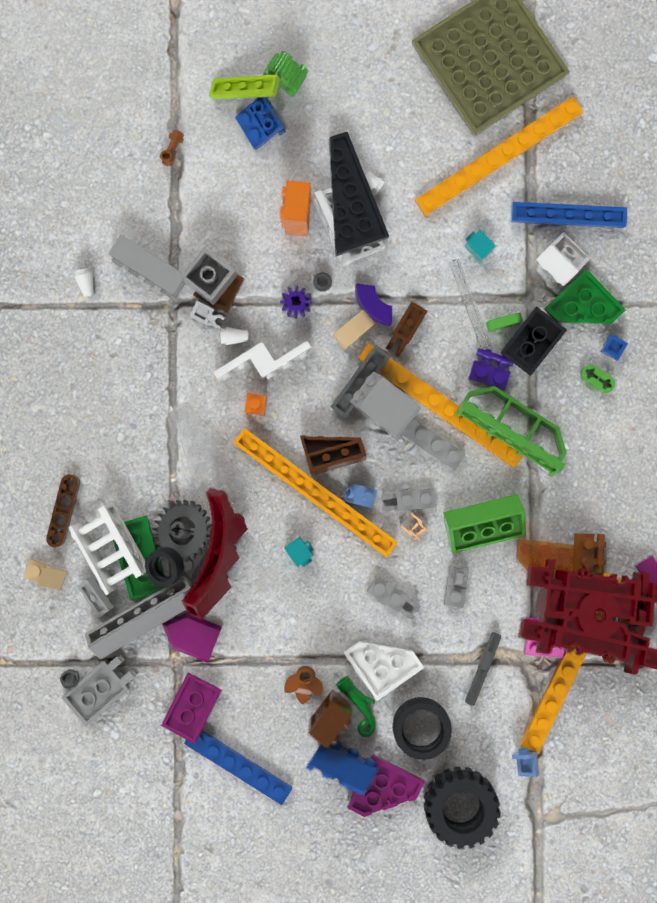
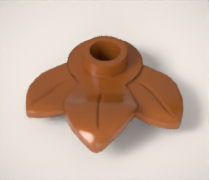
M310 666L300 667L296 674L288 677L284 686V692H295L301 704L306 703L312 693L322 695L323 691L322 682L315 677V671ZM308 672L309 677L304 678L302 673Z

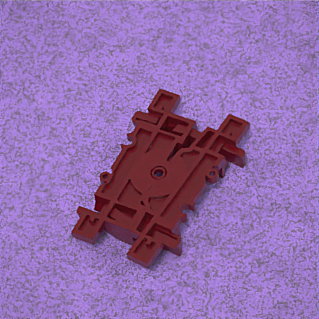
M546 559L545 568L528 566L526 586L540 587L535 606V612L540 614L538 621L521 618L518 638L538 642L536 652L541 654H551L552 646L561 647L565 652L571 653V648L575 646L576 655L587 653L600 656L608 664H613L615 660L625 662L624 673L636 675L639 672V666L657 670V649L650 648V638L643 636L646 626L653 627L654 603H657V583L649 582L650 574L648 572H633L632 580L627 575H622L621 581L618 582L617 574H611L610 576L590 574L587 568H580L578 572L556 570L554 579L555 559ZM598 612H601L600 619L597 618Z

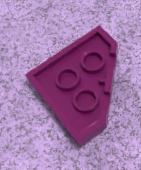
M372 754L371 759L377 762L376 765L380 769L371 788L364 795L353 792L347 809L366 817L374 812L398 806L400 803L416 800L425 780Z

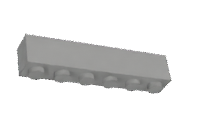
M185 575L85 633L88 648L101 660L186 609L182 600L191 590L193 584Z

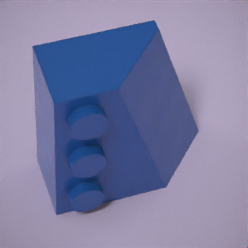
M339 740L334 745L330 744L328 748L320 744L307 764L306 769L312 771L315 768L321 771L322 777L327 779L336 778L341 786L364 795L371 788L380 769L376 765L377 762L369 757L363 758L359 755L360 752L353 748L348 749L342 746L343 743Z

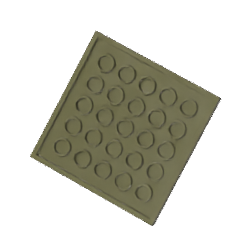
M473 0L412 40V45L474 137L570 73L522 0Z

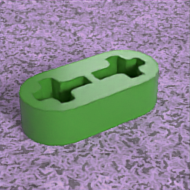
M519 312L486 322L488 332H493L521 324L523 319Z
M587 365L580 371L581 379L601 393H608L615 387V380L594 365ZM592 370V375H594L596 379L594 377L587 378V373L585 371ZM599 379L601 381L608 380V385L610 387L603 388V383H601Z

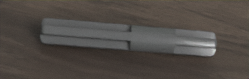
M491 633L486 649L483 652L465 699V703L474 706L501 640V635L498 633Z

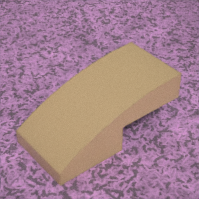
M363 309L334 333L333 337L346 350L376 323Z

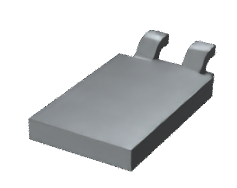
M119 654L110 663L106 659L79 681L75 688L70 689L61 697L86 727L130 689L127 683L138 674L134 668L126 675L120 672L117 666L126 659L122 654Z

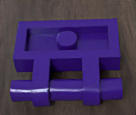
M478 348L476 355L483 358L481 362L473 361L468 379L491 387L495 386L504 391L511 373L504 370L505 365L513 367L514 363L503 355L493 353L490 349ZM489 359L499 362L498 367L488 365Z

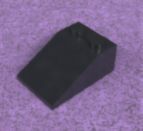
M536 306L500 353L531 376L566 333L567 329Z

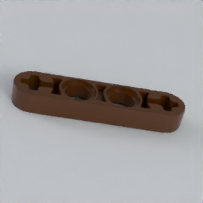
M68 474L61 480L46 541L51 547L62 546L66 541L68 527L70 526L80 487V480L76 475ZM71 478L75 482V485L71 486L69 490L73 491V495L63 493L64 490H68L69 484H66V481ZM64 496H68L71 500L68 507H64L61 504V499ZM60 514L66 518V522L62 526L56 522V518ZM54 527L57 529L63 528V531L58 532V538H60V541L56 542L55 544V540L52 539V536H55L57 534V530H54Z

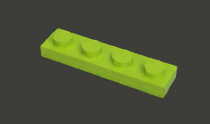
M277 74L214 78L209 96L212 99L272 97L277 95L281 78Z

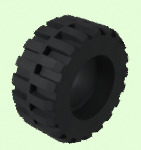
M459 766L454 767V771H450L449 768L443 770L445 774L440 776L438 773L434 777L435 782L429 783L427 786L428 792H425L424 811L430 830L433 834H436L439 841H445L449 847H453L455 844L457 849H464V846H468L471 849L475 848L474 844L478 842L482 845L485 843V837L491 838L494 834L492 829H497L499 825L497 818L501 816L500 802L494 788L486 777L484 778L478 771L473 772L471 768L465 767V770H461ZM458 792L472 793L476 795L480 803L476 815L466 822H453L444 814L443 808L446 801Z

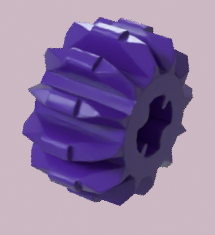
M295 286V291L293 292L290 287L287 288L289 295L283 292L282 296L285 299L280 300V304L285 305L281 308L282 311L288 310V317L294 313V319L298 318V313L305 317L303 310L310 312L311 309L308 306L313 304L311 300H308L311 294H305V288H302L299 292L298 286ZM295 299L296 301V299H299L300 305L296 304V306H293L292 300Z

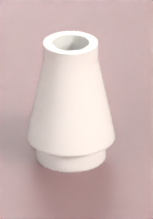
M90 268L74 271L76 275L74 278L83 297L95 295L93 272H90Z
M230 327L220 329V343L225 344V346L248 342V331Z

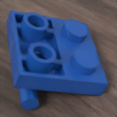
M257 97L235 117L255 150H258L277 133L282 135L286 132L281 118L268 97Z

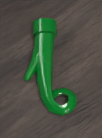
M345 676L337 682L336 686L366 718L358 724L357 731L362 737H369L375 731L376 721L366 702L375 704V700L359 691L350 677ZM369 724L368 730L364 731V725Z

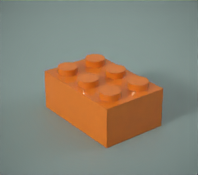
M287 180L286 186L282 187L283 206H280L281 227L285 229V234L308 236L312 200L311 182Z

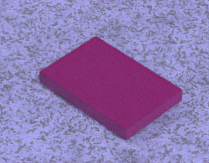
M188 672L161 726L195 744L222 689Z

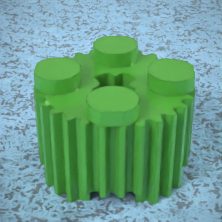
M281 51L280 54H274L263 75L277 74L281 78L278 90L283 88L288 95L294 97L309 71L303 64L299 66L292 60L293 56Z

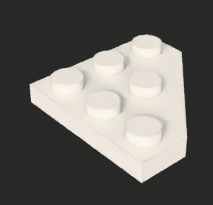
M359 641L344 651L345 656L377 701L424 668L413 650Z

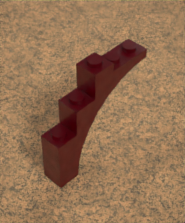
M211 487L205 492L210 504L212 517L209 550L199 577L182 600L187 613L201 620L231 588L226 573L239 560L237 548L234 544L248 530L244 517L239 513H234L227 494L223 490Z

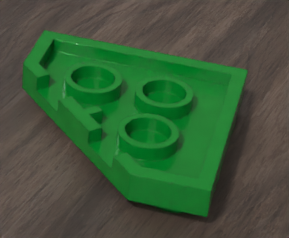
M587 269L544 308L558 323L612 324L626 311Z

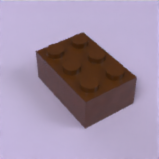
M332 689L309 719L308 734L326 748L330 744L334 745L340 737L339 732L342 728L346 729L352 722L351 703Z

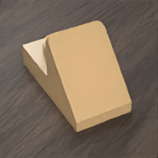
M30 559L23 577L38 582V586L61 590L67 571L35 559Z

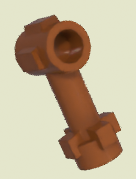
M178 130L170 132V144L167 150L162 151L159 155L164 166L174 164L173 154L178 143L182 144L184 141V134Z

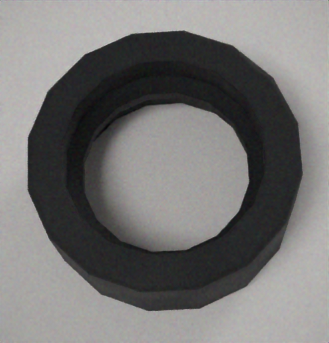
M161 547L147 557L145 562L146 574L154 584L168 586L179 580L183 575V559L175 549ZM159 556L169 560L173 570L172 576H164L159 571L157 566V558Z

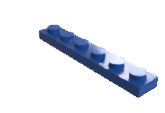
M512 202L511 222L625 228L627 226V207Z
M203 730L195 744L188 740L184 743L280 805H283L292 790L291 785Z

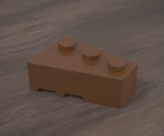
M300 435L311 476L367 460L361 437H312Z

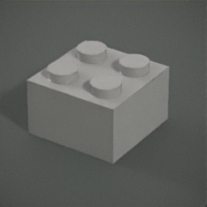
M204 247L180 278L208 302L215 305L237 277V273Z

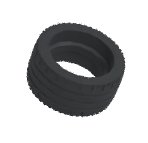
M426 697L411 698L405 701L394 715L392 724L394 738L399 748L406 755L418 760H429L437 757L447 748L451 739L452 726L447 712L438 702ZM417 710L431 711L440 721V734L435 741L428 745L417 746L411 744L403 734L405 719L409 714Z

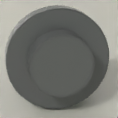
M324 272L318 273L313 280L314 287L320 292L328 291L332 286L331 276Z
M72 669L64 671L60 677L62 686L66 689L75 688L79 683L78 672Z

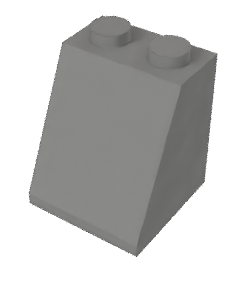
M375 372L366 378L365 383L354 393L350 401L352 405L379 428L397 439L421 409L418 404Z

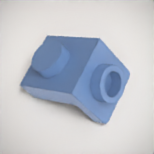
M348 483L344 501L372 509L377 490Z
M520 748L518 752L512 754V759H517L518 776H539L537 751H530L529 748Z

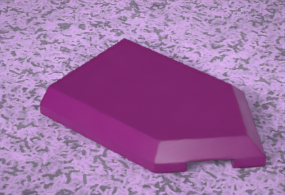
M188 613L162 623L172 649L204 662H209L222 626L204 619H198Z

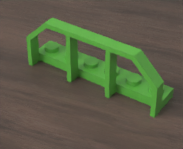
M495 386L472 390L466 394L454 416L458 417L461 415L488 432L487 437L490 438L493 435L515 449L517 456L524 455L548 470V476L550 477L563 470L565 464L562 461L567 452L558 426ZM492 393L506 403L495 420L493 415L484 413L478 409L476 404L468 402L470 397ZM510 405L534 420L526 436L517 434L511 430L509 425L500 423ZM539 424L553 432L559 453L558 457L550 455L540 445L530 442Z

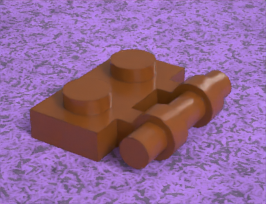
M574 533L573 572H578L580 568H587L590 573H593V565H596V572L603 573L604 565H606V559H604V548H606L607 543L605 542V534H597V541H594L595 534ZM594 547H596V558H594Z

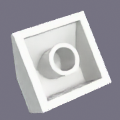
M563 232L536 260L544 270H547L553 276L556 282L564 286L581 270L590 257Z

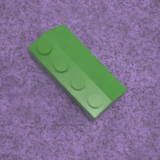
M518 494L443 512L452 554L526 536L525 509Z

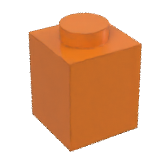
M247 393L244 412L246 414L265 416L268 397Z

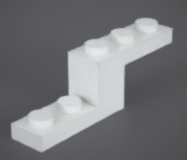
M308 341L274 361L263 342L213 373L219 381L221 379L225 381L233 376L232 373L237 369L241 371L249 366L248 362L252 361L263 380L266 378L270 380L278 375V370L282 368L286 370L294 365V360L298 358L302 360L310 355L309 351L312 349Z

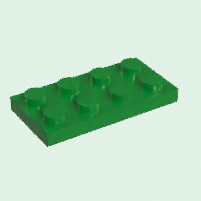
M147 515L124 522L145 561L149 554L157 550V547L154 545L155 540L152 537L153 534ZM113 540L116 551H118L119 547L116 541ZM124 557L118 559L121 570L129 567ZM158 557V569L165 576L160 557ZM132 573L124 578L130 600L154 594L166 587L154 584L146 573L137 578Z

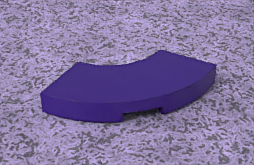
M356 283L355 295L360 307L374 321L391 326L392 306L385 304L379 299L375 286Z

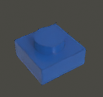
M610 334L600 351L617 361L620 359L628 343Z

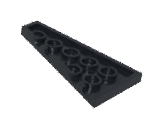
M348 132L331 136L329 138L336 257L389 238V234Z

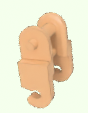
M411 512L410 515L417 520L415 526L409 531L402 525L400 527L410 536L413 534L415 540L418 539L420 541L419 537L424 531L428 532L427 526H423V522ZM418 525L422 527L417 534L413 533Z

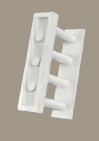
M113 503L98 509L100 517L85 526L80 522L68 527L72 538L76 540L96 576L100 588L106 595L118 589L115 583L132 573L136 578L146 573V561ZM106 523L110 533L92 543L87 533ZM115 540L119 550L102 560L97 549ZM124 557L129 567L111 577L106 566Z

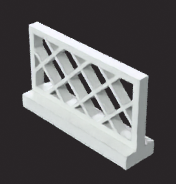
M331 188L324 191L314 192L312 201L335 250L332 203L328 202L326 195L332 193ZM383 241L377 242L379 246L375 248L369 246L362 247L360 254L353 256L352 252L339 255L338 259L342 267L385 249Z

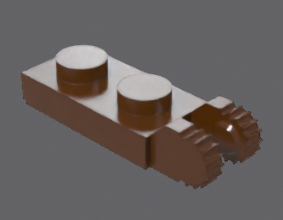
M411 301L385 349L390 350L396 338L403 341L396 351V355L400 356L428 311Z

